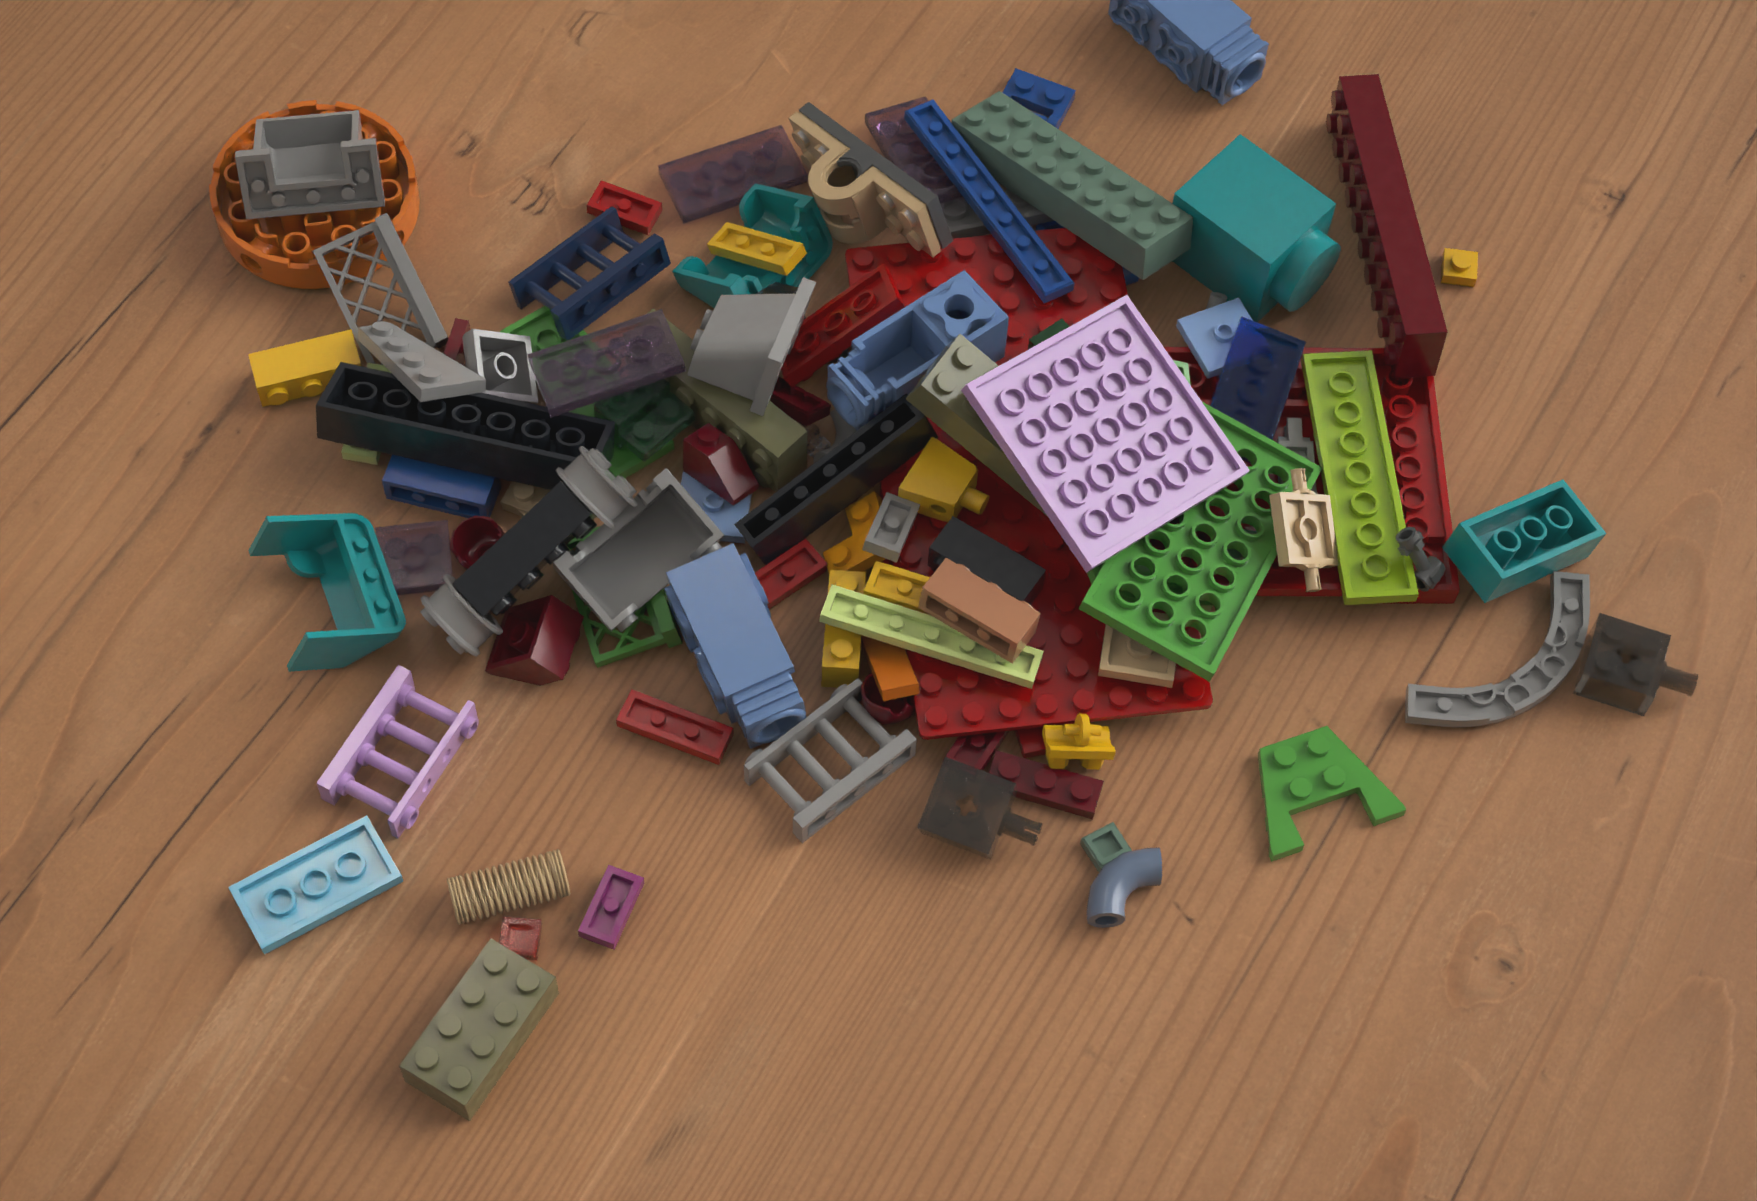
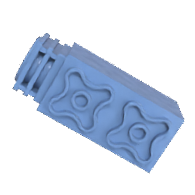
M1110 0L1108 15L1113 22L1121 25L1132 35L1138 44L1148 49L1159 63L1166 65L1183 84H1187L1195 92L1203 88L1205 91H1209L1213 98H1217L1221 105H1224L1232 98L1246 92L1255 82L1261 79L1266 64L1269 43L1263 41L1258 34L1252 32L1253 30L1250 28L1252 18L1233 1Z
M963 270L852 340V350L848 353V356L846 358H839L838 363L835 365L833 363L828 365L827 397L842 419L856 430H859L906 393L909 395L941 351L959 334L963 335L994 362L1005 357L1009 317L973 278Z
M734 543L666 572L669 586L665 587L664 591L669 601L668 605L679 626L689 651L695 654L698 662L697 667L719 714L727 713L731 724L738 722L750 749L761 744L776 741L806 718L804 701L800 697L798 688L791 676L795 672L794 666L770 619L771 614L767 605L769 603L767 596L756 577L746 553L739 555Z

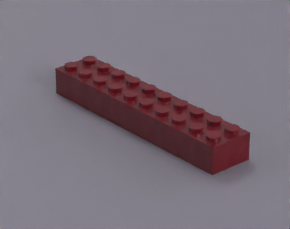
M1379 74L1339 76L1337 90L1332 91L1331 94L1332 113L1327 114L1326 127L1329 134L1332 133L1334 138L1332 143L1334 158H1339L1340 162L1339 180L1341 183H1345L1346 186L1345 204L1347 208L1352 209L1351 227L1353 233H1358V255L1360 259L1365 261L1364 279L1366 285H1371V307L1373 311H1377L1379 317L1377 322L1378 335L1385 340L1386 365H1391L1394 379L1435 376L1448 331Z

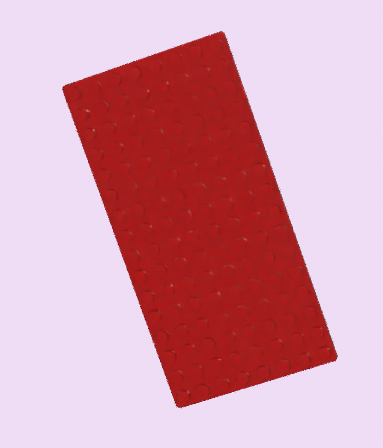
M1066 228L1035 231L1074 282L1073 291L1047 303L1042 302L992 235L952 238L953 241L944 249L940 247L941 251L934 257H931L922 249L917 251L910 243L849 248L845 252L849 287L883 263L891 272L905 307L965 270L1009 317L1005 357L995 362L999 366L1027 351L1030 338L1060 319H1063L1069 326H1072L1128 295L1122 266ZM927 417L938 436L937 439L977 467L978 476L975 489L990 496L989 502L981 515L963 507L957 519L1046 569L1043 589L1031 604L1041 614L1036 633L1027 646L1044 651L1032 689L906 649V654L919 683V694L913 695L919 736L924 740L1040 728L1044 725L1074 724L1078 713L1087 714L1090 722L1209 709L1213 703L1210 682L1177 663L1172 688L1098 676L1106 624L1078 609L1091 587L1086 571L1045 514ZM923 449L880 481L882 499H884L886 492L898 496L899 486ZM918 513L897 563L892 561L893 566L931 577L934 571L928 566L929 547L948 522ZM1173 519L1169 523L1176 524V521ZM1150 539L1152 547L1158 550L1165 549L1161 541ZM1160 609L1152 610V612L1165 613ZM1193 627L1185 628L1186 633L1190 637L1200 639L1197 629Z

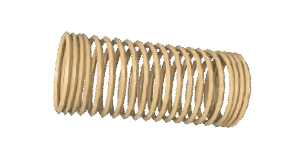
M560 850L546 852L545 859L542 854L538 855V860L533 855L531 858L532 864L528 857L525 858V865L522 859L518 860V866L513 860L511 863L512 870L507 862L505 863V871L503 866L499 864V875L495 866L491 868L492 876L487 867L485 868V877L482 870L479 869V881L476 873L472 871V883L469 874L465 873L466 887L461 875L447 878L457 923L461 925V923L469 922L468 910L473 921L476 920L475 909L479 919L482 920L483 918L482 908L485 917L488 918L490 916L488 904L493 916L496 915L495 903L498 912L502 914L501 898L505 911L509 912L507 894L514 911L517 909L514 893L519 908H523L521 892L525 905L529 907L530 902L527 888L532 904L536 905L537 903L534 887L538 900L542 904L543 897L539 879L546 901L549 902L550 900L546 878L552 898L556 900L552 874L559 897L562 899V897L570 896L569 883Z

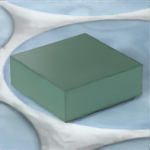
M1114 822L1081 838L1080 845L1098 872L1101 871L1104 865L1122 853L1132 851Z

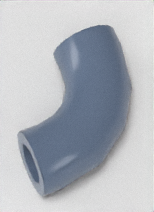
M1144 848L1124 852L1103 866L1090 886L1087 903L1088 924L1094 927L1107 928L1124 923L1125 904L1130 893L1140 887L1161 885L1162 857L1160 848Z

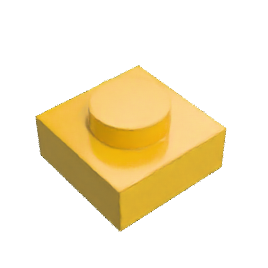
M1444 248L1441 265V283L1474 287L1477 281L1478 252Z

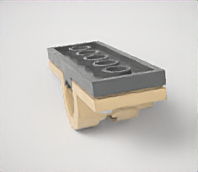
M810 102L799 109L800 113L795 112L789 117L794 130L792 137L802 150L801 159L810 170L808 175L810 189L829 232L835 240L847 244L870 241L888 227L894 234L898 235L901 233L905 236L914 249L917 251L922 249L931 257L936 256L941 251L940 247L944 249L953 241L937 195ZM849 214L850 219L859 217V219L852 220L853 225H848L842 221V216Z

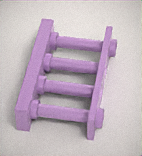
M398 665L316 784L321 799L335 806L341 795L346 796L348 794L389 815L390 817L387 821L391 834L399 838L405 828L410 829L414 825L419 814V807L465 738L470 739L477 730L479 720L475 703L468 700L460 713H457L415 692L411 671ZM409 705L449 725L450 727L441 741L438 743L396 722L395 716L402 706L407 707ZM389 734L430 755V757L418 773L375 751V746L380 738ZM369 764L410 785L400 802L397 803L355 781L354 776L361 766Z

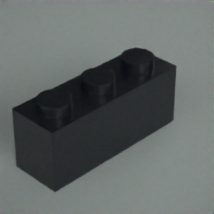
M952 516L929 547L928 566L934 572L944 559L948 558L956 564L966 566L973 574L987 582L997 584L1007 594L1030 605L1043 589L1046 569Z

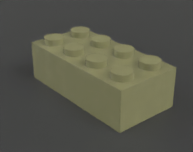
M490 938L399 1065L404 1081L468 1121H471L559 995L556 977Z

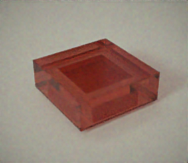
M503 917L499 943L527 960H538L542 930L541 919Z

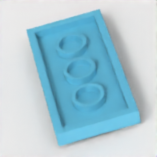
M366 815L228 888L265 955L402 883L403 878Z

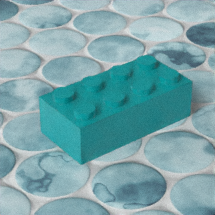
M1564 479L1459 523L1442 548L1483 602L1487 603L1550 575L1553 571H1559L1588 558L1607 533Z

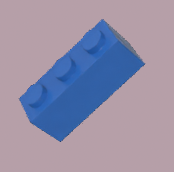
M396 455L391 456L382 479L386 499L465 518L475 515L490 517L501 490L500 478Z

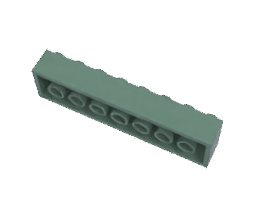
M1001 91L952 119L954 127L998 183L1140 279H1146L1191 248L1193 217Z

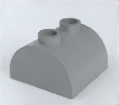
M471 329L463 335L466 367L486 379L485 392L481 393L531 404L538 403L530 336Z

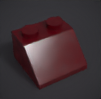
M553 595L511 607L504 613L500 625L503 633L497 635L485 672L490 675L539 686L563 680L570 668L569 661L574 645L580 637L579 630L584 616Z

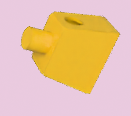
M931 437L899 486L898 492L899 497L920 504L919 514L944 522H949L952 516L957 518L963 507L981 515L990 498L989 495L975 489L978 476L977 467L934 437Z

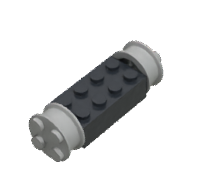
M580 446L579 451L581 454L564 470L560 467L556 469V472L563 481H560L458 579L445 574L443 576L445 583L430 597L426 595L421 597L424 608L420 613L432 626L437 627L440 625L449 635L446 638L447 642L459 654L469 652L477 657L480 654L479 647L493 633L497 635L502 634L503 630L492 614L496 616L502 615L517 602L514 595L520 589L524 591L527 588L529 590L544 576L540 570L547 563L549 565L553 564L566 551L569 552L571 550L567 546L569 542L574 538L583 539L597 526L594 522L596 517L612 529L615 526L613 520L629 505L636 507L638 505L632 497L637 492L635 488L623 476L620 477L618 475L615 478L608 468L612 464L600 451L593 448L588 451L585 447Z

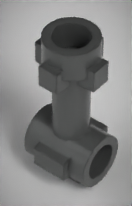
M1407 527L1396 535V541L1399 544L1398 550L1401 555L1410 556L1417 568L1414 571L1417 588L1427 592L1429 589H1433L1441 580L1446 568L1436 557L1429 556L1427 558L1422 549L1425 545L1422 541L1423 536L1421 532L1417 531L1414 527Z

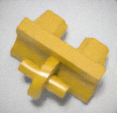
M1078 713L1074 724L1043 726L1042 736L1046 747V758L1051 769H1064L1068 765L1069 759H1080L1081 765L1086 769L1100 770L1104 760H1114L1116 750L1111 744L1109 727L1090 725L1087 714Z

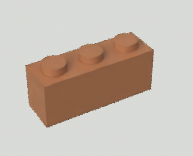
M948 558L944 559L922 587L918 607L1012 664L1036 633L1041 614L1029 603L1019 601L1004 592L997 584L985 581L973 574L966 566L956 564Z

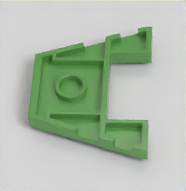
M1328 726L1259 749L1258 763L1262 798H1264L1265 825L1266 831H1268V851L1271 862L1301 852L1304 848V843L1291 815L1355 793L1358 794L1373 826L1402 817L1406 812L1404 804Z

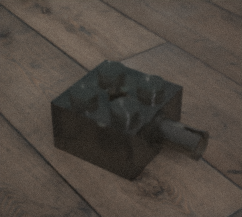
M1599 613L1587 639L1573 694L1644 716L1656 697L1657 689L1660 686L1691 697L1697 684L1698 674L1667 666L1665 658L1671 635Z
M945 757L918 824V829L924 835L991 860L998 840L1003 834L1035 846L1038 841V835L1025 831V829L1040 834L1043 823H1038L1012 813L1011 807L1018 791L1016 783ZM969 800L973 801L977 811H969L967 816H963L959 806L967 804Z

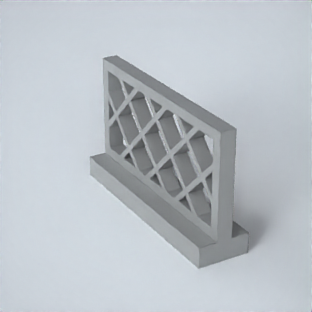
M387 213L375 218V222L313 250L367 363L376 364L371 352L358 340V326L356 322L360 310L378 315L377 321H383L384 318L402 323L401 329L406 331L407 326L421 330L427 341L425 343L433 348H440L447 344L448 336ZM374 233L379 243L374 257L356 251L360 238ZM352 243L351 249L343 247ZM335 250L348 253L342 272L329 268L323 256ZM382 251L387 261L379 259ZM354 256L372 262L366 280L348 274ZM377 264L392 269L394 275L389 288L371 282ZM332 274L340 276L338 285ZM345 279L364 285L358 303L343 298L341 290ZM397 282L402 292L394 290ZM369 287L387 293L381 311L363 305ZM392 295L407 300L409 307L404 319L386 313ZM347 305L355 307L353 316ZM412 312L415 316L417 323L409 321Z

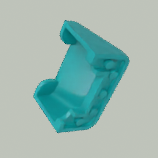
M755 183L743 196L739 205V212L744 227L803 243L807 254L795 268L785 276L716 255L707 266L700 258L694 256L686 257L672 272L681 288L715 308L721 295L756 294L775 282L799 288L802 278L809 279L828 259L833 248V240L814 197Z

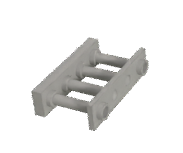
M858 678L849 685L843 684L832 693L830 700L767 748L754 751L745 761L744 781L750 786L760 777H763L795 812L793 817V834L801 843L808 840L915 756L917 739L908 729L898 736L890 735L859 703L862 700L861 685L863 683ZM846 711L880 745L879 751L870 758L867 756L862 757L831 725L833 721ZM819 733L852 767L851 773L842 780L838 778L834 780L802 745ZM791 755L823 789L822 795L813 802L805 801L774 767Z

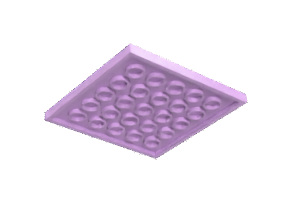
M1128 295L969 382L961 390L1086 573L1234 483L1250 471Z

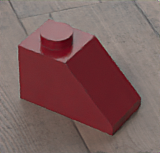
M707 423L683 439V471L734 506L758 489L759 483L735 441L722 431Z

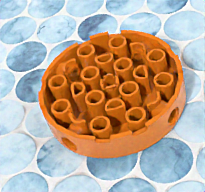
M316 100L300 101L287 104L288 109L269 114L268 111L260 114L243 125L229 138L213 164L214 173L211 184H209V196L222 241L234 259L245 269L266 281L286 287L299 289L330 288L313 250L375 222V218L385 213L390 217L404 246L417 222L420 205L419 188L412 155H410L402 136L386 120L367 109L336 101L335 105L317 104ZM359 110L362 139L376 138L385 207L246 219L235 152L253 149L256 119ZM374 233L360 238L356 251L374 257L379 244ZM352 243L343 247L351 249ZM335 250L323 257L329 268L342 272L348 253ZM382 251L379 259L387 261ZM354 256L348 274L358 278L366 277L372 262ZM377 264L375 271L380 269L382 265ZM332 274L338 285L340 276ZM345 279L344 284H348L354 281Z

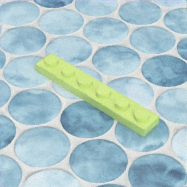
M833 584L830 587L820 614L819 622L1030 689L1033 687L1044 652L1026 645L1012 664L931 615Z

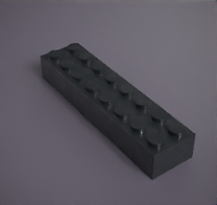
M340 362L316 404L317 438L532 485L543 489L552 490L560 481H563L556 472V469L560 467L564 470L581 454L579 451L580 446L585 447L588 451L592 448L594 450L597 449L609 462H611L614 455V421L485 393L420 402L392 373Z

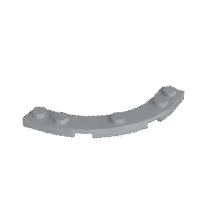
M1553 571L1550 577L1551 610L1548 632L1538 653L1522 668L1511 674L1508 679L1495 685L1489 683L1476 687L1449 688L1408 684L1405 697V723L1441 727L1482 726L1515 717L1545 700L1567 677L1586 639L1590 615L1589 574Z

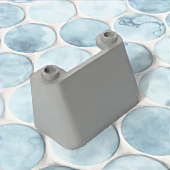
M667 468L652 479L653 482L646 488L647 491L641 490L634 498L638 504L636 507L629 505L613 520L615 526L612 529L604 523L584 541H580L576 545L575 551H566L553 562L554 570L610 631L618 628L620 632H623L638 619L634 613L669 584L666 572L722 548L718 542L723 538L724 534Z

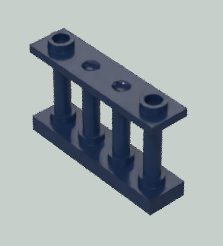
M611 206L508 283L518 308L522 310L528 304L537 300L550 309L559 336L568 341L668 267L671 262L663 238L654 233L641 244L624 234L617 210ZM611 243H615L628 252L615 263L599 253ZM587 261L603 271L589 282L573 272ZM561 280L577 290L563 301L547 291Z

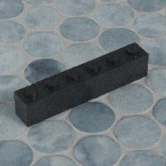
M907 393L734 524L765 565L803 541L925 448L931 437L938 438L927 417L906 400Z

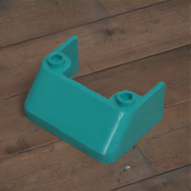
M356 513L266 516L248 550L250 556L284 555L289 568L295 574L305 578L319 577L337 630L306 632L287 664L289 672L344 668L399 637L406 625V618L374 528L367 518Z

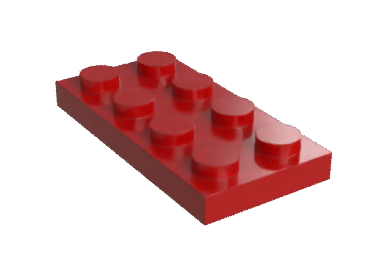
M883 263L803 320L790 354H787L781 368L784 380L791 387L809 379L817 369L827 362L837 359L844 350L852 345V340L905 308L893 276Z

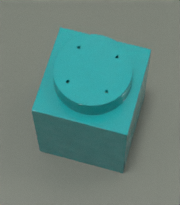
M1241 134L1174 193L1172 204L1193 217L1191 248L1172 262L1212 292L1226 295V302L1239 298L1255 324L1278 303L1289 312H1294L1301 308L1321 288L1337 263L1341 246L1327 236L1336 203Z

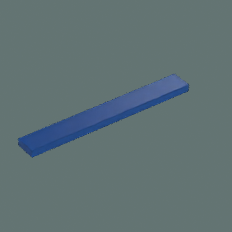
M934 99L906 110L904 113L905 121L1042 302L1047 303L1073 291V280Z

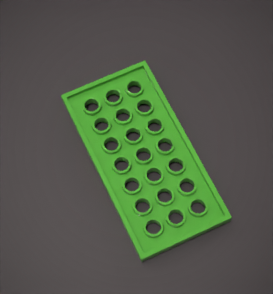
M1202 402L1239 456L1247 458L1252 466L1248 467L1250 471L1234 482L1239 491H1231L1225 487L1178 516L1177 519L1180 524L1168 522L1105 561L1078 609L1210 682L1277 556L1269 495L1278 492H1292L1290 470L1297 468L1306 469L1307 489L1311 490L1322 467ZM1268 474L1278 475L1283 480V484L1273 482ZM1255 499L1265 500L1270 505V509L1261 508L1257 505ZM1209 506L1221 508L1225 516H1216L1211 512ZM1241 524L1252 525L1256 529L1257 534L1247 533ZM1195 532H1205L1210 536L1211 542L1200 540ZM1157 539L1161 541L1165 549H1155L1151 546L1149 540ZM1227 549L1239 551L1243 559L1237 560L1232 558ZM1181 557L1192 558L1196 562L1197 567L1190 568L1182 562ZM1143 565L1147 567L1151 575L1143 576L1139 574L1134 566ZM1213 575L1224 576L1230 585H1220L1215 581ZM1167 583L1178 584L1182 588L1183 594L1171 592L1167 587ZM1128 591L1132 593L1136 598V602L1125 601L1119 592ZM1199 601L1210 602L1216 611H1205L1200 606ZM1152 610H1163L1168 615L1169 620H1159L1154 616ZM1193 627L1197 629L1202 638L1194 639L1186 633L1185 628Z

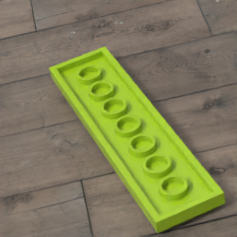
M1372 350L1303 354L1301 365L1319 466L1322 467L1323 489L1325 495H1330L1338 558L1337 567L1344 605L1416 601L1419 593L1413 562L1409 555H1401L1398 550L1399 544L1396 541V535L1399 531L1406 528Z

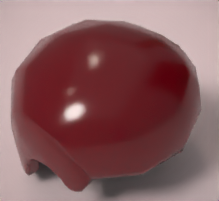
M475 515L463 520L453 531L450 550L463 568L467 570L505 533L492 518Z
M870 673L866 676L861 685L862 704L877 722L881 724H896L913 715L915 712L913 695L883 701L873 674Z

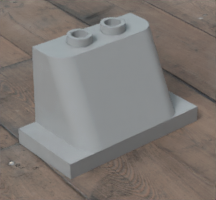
M359 110L256 119L253 149L235 152L246 219L385 207L376 138L362 139Z
M803 277L797 292L793 294L721 295L714 310H706L700 329H697L690 348L695 350L687 375L753 400L750 411L763 416L786 356L790 354L798 336L816 282Z

